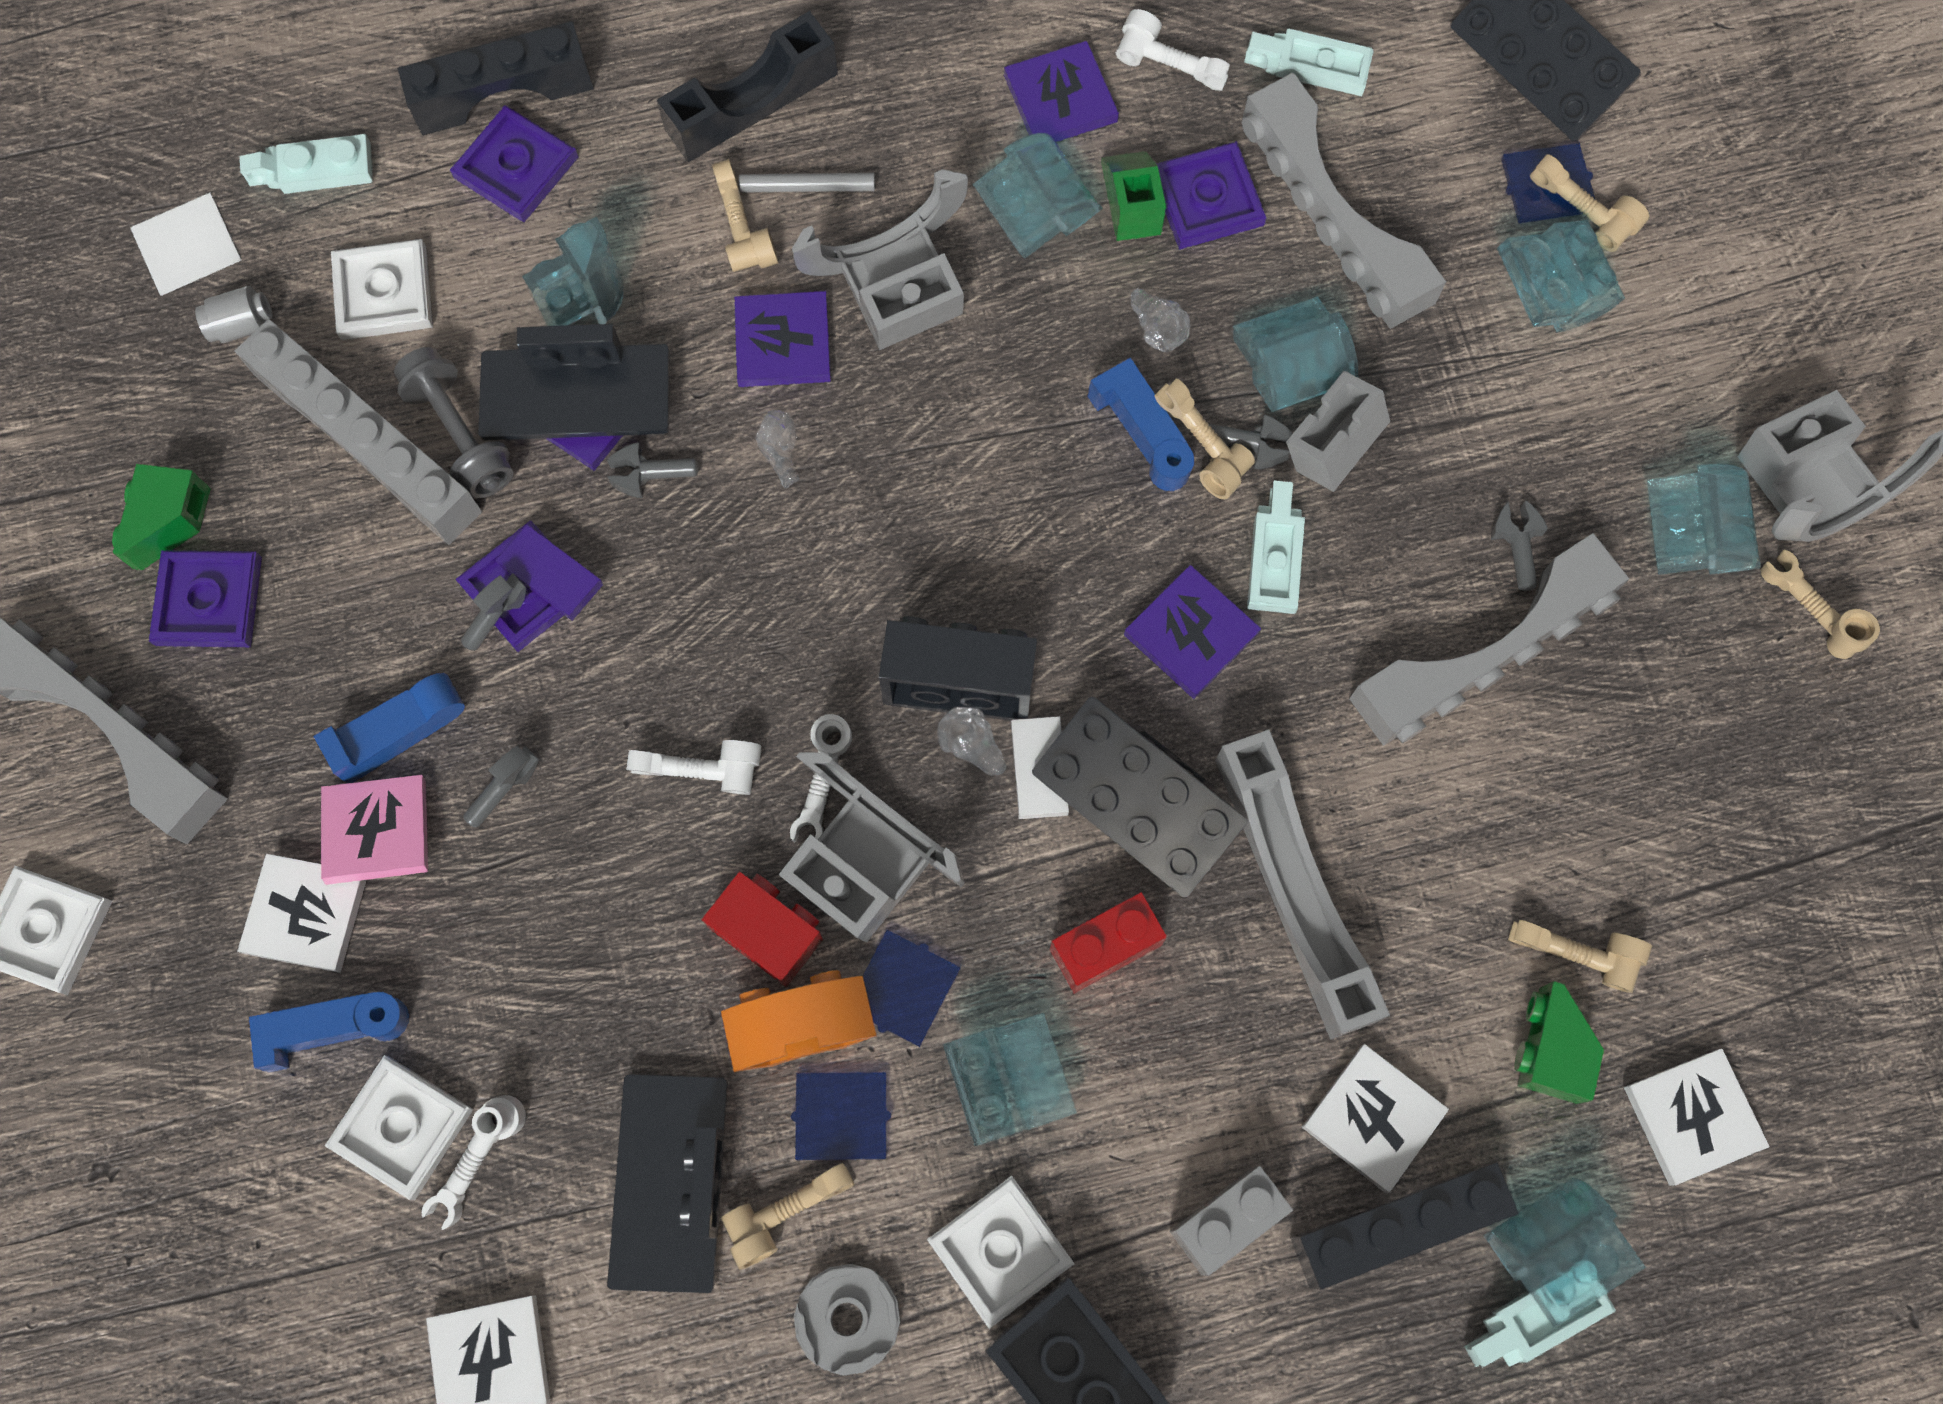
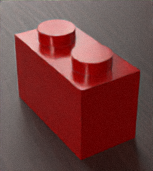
M739 871L701 920L711 931L787 988L823 941L820 932L815 929L820 921L798 904H795L790 910L775 899L780 891L759 874H756L750 880Z
M1141 892L1052 940L1050 952L1072 992L1075 994L1161 947L1167 936Z

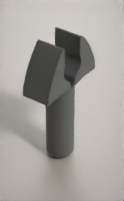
M1264 415L1261 427L1253 431L1209 424L1214 429V433H1217V436L1227 446L1232 447L1234 444H1241L1250 450L1256 457L1254 469H1265L1287 461L1290 455L1289 450L1272 449L1266 444L1268 440L1286 443L1292 435L1286 426L1270 416Z
M639 443L628 445L607 459L611 469L627 466L635 469L627 476L617 475L607 476L615 489L636 498H643L642 486L650 479L695 477L699 471L698 462L695 458L647 460L642 456Z
M1525 501L1520 507L1524 526L1519 531L1518 526L1513 524L1510 519L1509 502H1507L1493 524L1491 540L1505 539L1511 545L1518 589L1530 591L1538 585L1530 540L1533 536L1542 537L1548 528L1540 513L1528 501Z
M513 573L507 581L501 575L498 576L473 599L474 603L481 610L461 638V643L466 649L471 651L477 650L504 611L522 606L526 587Z
M515 746L488 770L494 778L464 813L463 818L467 824L472 827H479L513 785H525L528 782L539 759L526 746L522 750Z

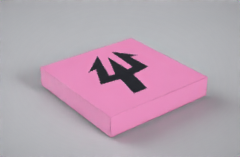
M422 775L321 787V879L326 885L428 872L426 781Z

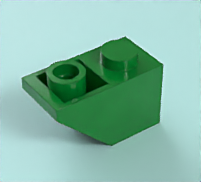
M1146 151L1101 157L1116 241L1161 235L1166 203L1157 164Z
M136 464L133 478L128 481L125 487L124 499L126 504L121 523L115 527L112 543L114 549L112 553L132 569L144 570L160 559L161 550L172 551L200 532L211 488L192 470Z
M1553 981L1540 987L1538 992L1534 991L1528 1001L1525 1017L1526 1021L1531 1022L1528 1040L1520 1043L1515 1057L1514 1069L1520 1072L1517 1086L1575 1104L1593 1101L1604 1048L1565 985Z

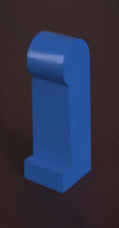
M1129 358L1090 381L1087 397L1097 411L1110 405L1150 464L1149 476L1158 488L1165 491L1181 489L1187 483L1194 466L1193 452L1167 411L1156 401L1155 393L1132 359Z
M437 673L422 679L409 691L406 690L337 730L330 726L313 737L333 774L347 784L354 783L452 722L463 712L465 705L449 676L445 673Z
M373 992L250 1016L249 1024L254 1068L269 1073L289 1069L288 1053L371 1036L380 1041L394 1040L405 1032L409 1024L408 1009L401 1000L387 993Z

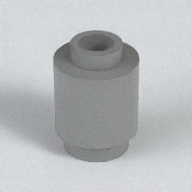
M245 286L205 299L204 305L195 308V315L202 334L209 342L219 340L221 343H227L252 335L266 320L272 319V310L266 296L262 292L256 293L251 286Z

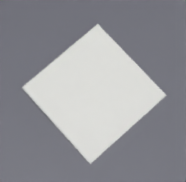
M211 193L130 227L160 296L241 261Z

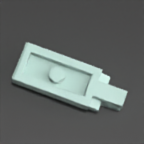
M1288 28L1286 34L1275 33L1274 37L1252 32L1247 47L1245 63L1266 69L1267 73L1276 74L1277 77L1283 78L1294 72L1300 82L1362 96L1366 87L1374 50L1369 47Z
M366 134L276 145V147L266 148V153L256 152L240 156V172L247 180L249 186L267 184L269 188L281 189L284 194L367 184L373 181L371 145Z
M1274 480L1273 488H1270L1268 506H1258L1257 514L1254 518L1247 609L1295 614L1298 609L1305 517H1301V509H1291L1293 482Z
M1581 1261L1493 1311L1492 1316L1483 1320L1489 1332L1464 1347L1476 1367L1478 1365L1485 1367L1502 1356L1508 1366L1518 1362L1527 1363L1612 1314L1616 1309L1589 1263Z

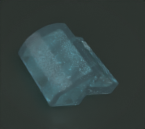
M1046 133L1028 135L1007 146L1003 150L1008 157L973 183L981 198L1024 259L1062 231L1067 237L1103 209L1051 135Z
M595 217L585 223H578L568 228L563 235L555 239L561 255L553 260H544L538 263L532 271L522 276L546 326L570 325L590 313L593 314L598 324H605L616 314L622 303L624 294L623 280L604 228L598 218Z
M1588 220L1553 223L1543 234L1508 237L1497 247L1533 327L1553 325L1556 333L1571 330L1599 318L1625 299L1617 282L1616 275L1611 269L1599 245L1597 235L1592 230Z
M1318 297L1233 326V340L1252 367V382L1272 412L1325 394L1343 371L1358 378L1357 356L1349 329L1340 312L1330 314Z
M1705 464L1697 465V473L1647 480L1658 575L1709 569V575L1761 568L1749 475L1746 470L1734 465Z
M1045 1013L996 1029L990 1028L943 1044L975 1147L1007 1139L1078 1114Z
M1572 1178L1521 1210L1518 1215L1509 1218L1483 1235L1514 1281L1517 1282L1521 1279L1553 1327L1560 1325L1646 1268L1613 1222V1219L1618 1216L1595 1189L1577 1178Z

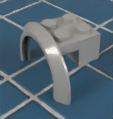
M944 169L935 172L934 187L926 202L906 220L875 237L850 245L825 246L820 244L818 238L815 239L814 228L811 225L802 230L792 247L795 265L802 273L812 276L844 274L879 350L963 314L964 293L945 254L943 253L938 256L929 234L942 226L962 205L967 194L968 178L966 174Z
M1835 390L1756 428L1737 457L1781 514L1772 527L1771 532L1778 540L1809 542L1832 535L1856 523L1887 504L1920 479L1943 455V430L1930 435L1903 465L1879 483L1851 447L1866 426L1838 390Z
M798 753L796 757L849 801L819 839L810 834L779 875L854 936L867 943L928 864L932 865L958 886L962 887L965 884L959 860L953 852L941 847L846 772L826 753Z

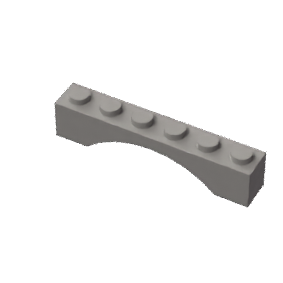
M1293 72L1248 96L1242 119L1243 130L1247 138L1253 143L1257 142L1262 149L1273 174L1277 177L1281 176L1290 188L1295 205L1301 211H1306L1315 223L1320 240L1326 246H1331L1338 255L1345 275L1351 281H1356L1363 290L1371 311L1377 317H1382L1388 327L1392 329L1435 305L1446 281L1421 246L1398 239L1375 227L1354 211L1339 194L1325 170L1318 149L1316 131L1318 105Z
M270 319L266 320L234 350L254 376L286 404L304 415L340 445L448 545L482 513L470 493Z
M1594 533L1555 557L1540 576L1536 595L1525 618L1504 638L1478 652L1451 660L1427 662L1397 660L1358 685L1349 700L1383 746L1397 737L1403 744L1424 730L1427 726L1423 720L1436 711L1441 717H1444L1461 706L1466 701L1462 694L1474 686H1477L1480 692L1499 681L1505 676L1501 669L1515 660L1519 666H1522L1544 650L1540 643L1550 636L1554 635L1560 641L1583 624L1579 617L1592 610L1598 616L1621 599L1616 592L1629 578Z
M0 617V694L11 701L37 700L62 704L85 713L106 734L119 755L128 781L130 804L167 835L188 844L228 799L214 788L219 779L197 762L188 767L178 759L184 752L179 746L160 732L155 738L146 733L143 728L148 724V721L125 704L118 710L107 700L113 693L97 680L88 675L82 681L72 673L78 665L55 647L49 653L38 644L44 637L28 624L19 619L12 625Z
M1268 729L1222 746L1215 762L1234 808L1247 818V824L1243 828L1330 1040L1388 1017L1390 1014L1372 971L1345 928L1319 873L1301 824L1289 775L1270 730Z

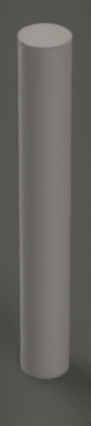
M739 174L740 193L875 191V174Z

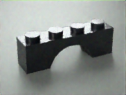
M810 11L772 32L763 54L748 70L739 76L719 84H706L694 77L658 98L657 104L666 133L687 162H691L837 76L834 42Z
M573 21L397 67L407 106L422 136L466 124L470 110L478 102L502 91L530 90L540 93L553 101L594 90Z
M1498 1162L1473 1167L1434 1182L1423 1189L1396 1200L1331 1221L1294 1235L1290 1239L1309 1288L1323 1290L1518 1215L1519 1212Z

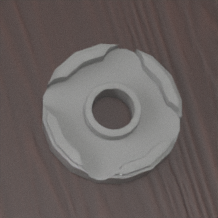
M855 1264L829 1267L813 1277L801 1293L794 1314L796 1339L806 1357L823 1370L843 1376L864 1373L883 1361L896 1342L901 1322L898 1299L889 1283L872 1269ZM842 1303H852L862 1313L863 1321L861 1328L852 1335L841 1334L833 1325V1313Z

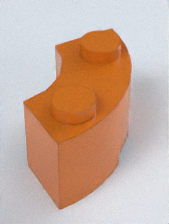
M839 970L828 971L810 977L811 985L770 994L769 988L756 989L740 994L741 1004L721 1011L733 1071L738 1072L772 1067L805 1056L844 1049L877 1036L863 976L841 978Z

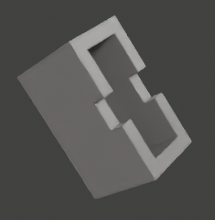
M1343 371L1321 398L1322 406L1314 415L1309 413L1286 442L1296 472L1333 492L1390 422L1383 390L1346 371Z
M1261 1166L1249 1169L1228 1185L1213 1199L1171 1229L1170 1233L1199 1273L1204 1276H1210L1291 1213L1293 1209Z

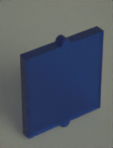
M1580 143L1503 154L1501 161L1508 183L1505 192L1507 195H1511L1518 224L1583 214V212H1580V209H1576L1573 204H1570L1569 201H1566L1558 193H1551L1549 190L1538 186L1530 178L1531 173L1547 154L1556 158L1569 173V178L1595 199L1591 185L1593 173L1587 171Z
M887 930L863 974L873 1022L877 1025L878 1031L882 1034L889 1031L920 1048L961 967L930 952L927 944L923 943L918 946Z
M796 1073V1111L791 1114L792 1121L796 1122L795 1160H886L887 1121L892 1117L890 1111L887 1110V1073Z

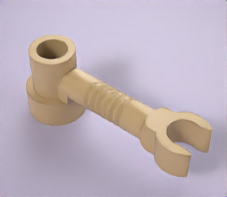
M1547 154L1530 175V178L1538 186L1549 190L1551 193H1558L1600 228L1594 234V238L1598 245L1607 251L1615 252L1629 235H1636L1649 220V212L1646 207L1630 196H1621L1610 209H1607L1570 179L1569 173L1563 168L1562 164L1551 155Z
M730 159L712 164L735 242L725 245L733 272L760 265L762 269L779 264L768 228L750 232L735 171L732 170Z
M1176 378L1170 385L1166 383L1154 395L1155 399L1163 409L1170 412L1173 417L1180 419L1190 429V432L1196 436L1199 443H1202V446L1205 447V450L1212 457L1210 459L1211 462L1199 475L1203 486L1213 496L1219 499H1228L1241 485V477L1255 463L1254 456L1241 444H1234L1229 449L1194 407L1195 402L1190 396L1186 385Z
M1782 550L1777 557L1778 562L1784 566L1786 572L1776 570L1770 562H1766L1760 569L1761 575L1766 582L1778 585L1783 591H1789L1831 634L1827 640V648L1833 656L1840 659L1850 658L1856 652L1866 650L1879 636V623L1868 611L1852 609L1841 616L1834 608H1831V605L1827 604V601H1824V598L1817 594V591L1804 579V573L1799 568V562L1793 553Z
M1519 920V923L1513 922L1508 938L1509 941L1518 945L1559 957L1562 956L1564 959L1576 961L1578 964L1581 963V965L1604 972L1602 984L1627 993H1633L1640 966L1647 965L1652 949L1650 943L1620 933H1611L1605 952L1580 942L1576 943L1574 940L1572 941L1571 939L1554 934L1547 929L1523 920Z
M843 1163L812 1180L811 1183L798 1189L797 1192L794 1191L788 1197L785 1196L783 1199H779V1202L776 1201L774 1204H770L755 1213L750 1204H745L725 1214L721 1219L734 1245L730 1251L739 1270L753 1266L777 1251L769 1229L785 1221L786 1218L789 1219L791 1216H795L796 1213L804 1211L805 1208L808 1209L820 1201H825L853 1187L855 1183L847 1167Z

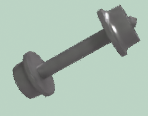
M422 347L413 350L402 357L395 366L394 374L399 381L398 394L404 402L409 404H421L429 401L462 453L450 468L449 475L464 486L473 498H485L502 490L513 478V471L508 463L510 453L505 444L498 441L478 445L445 391L453 385L457 378L458 370L452 361L442 358L434 348Z

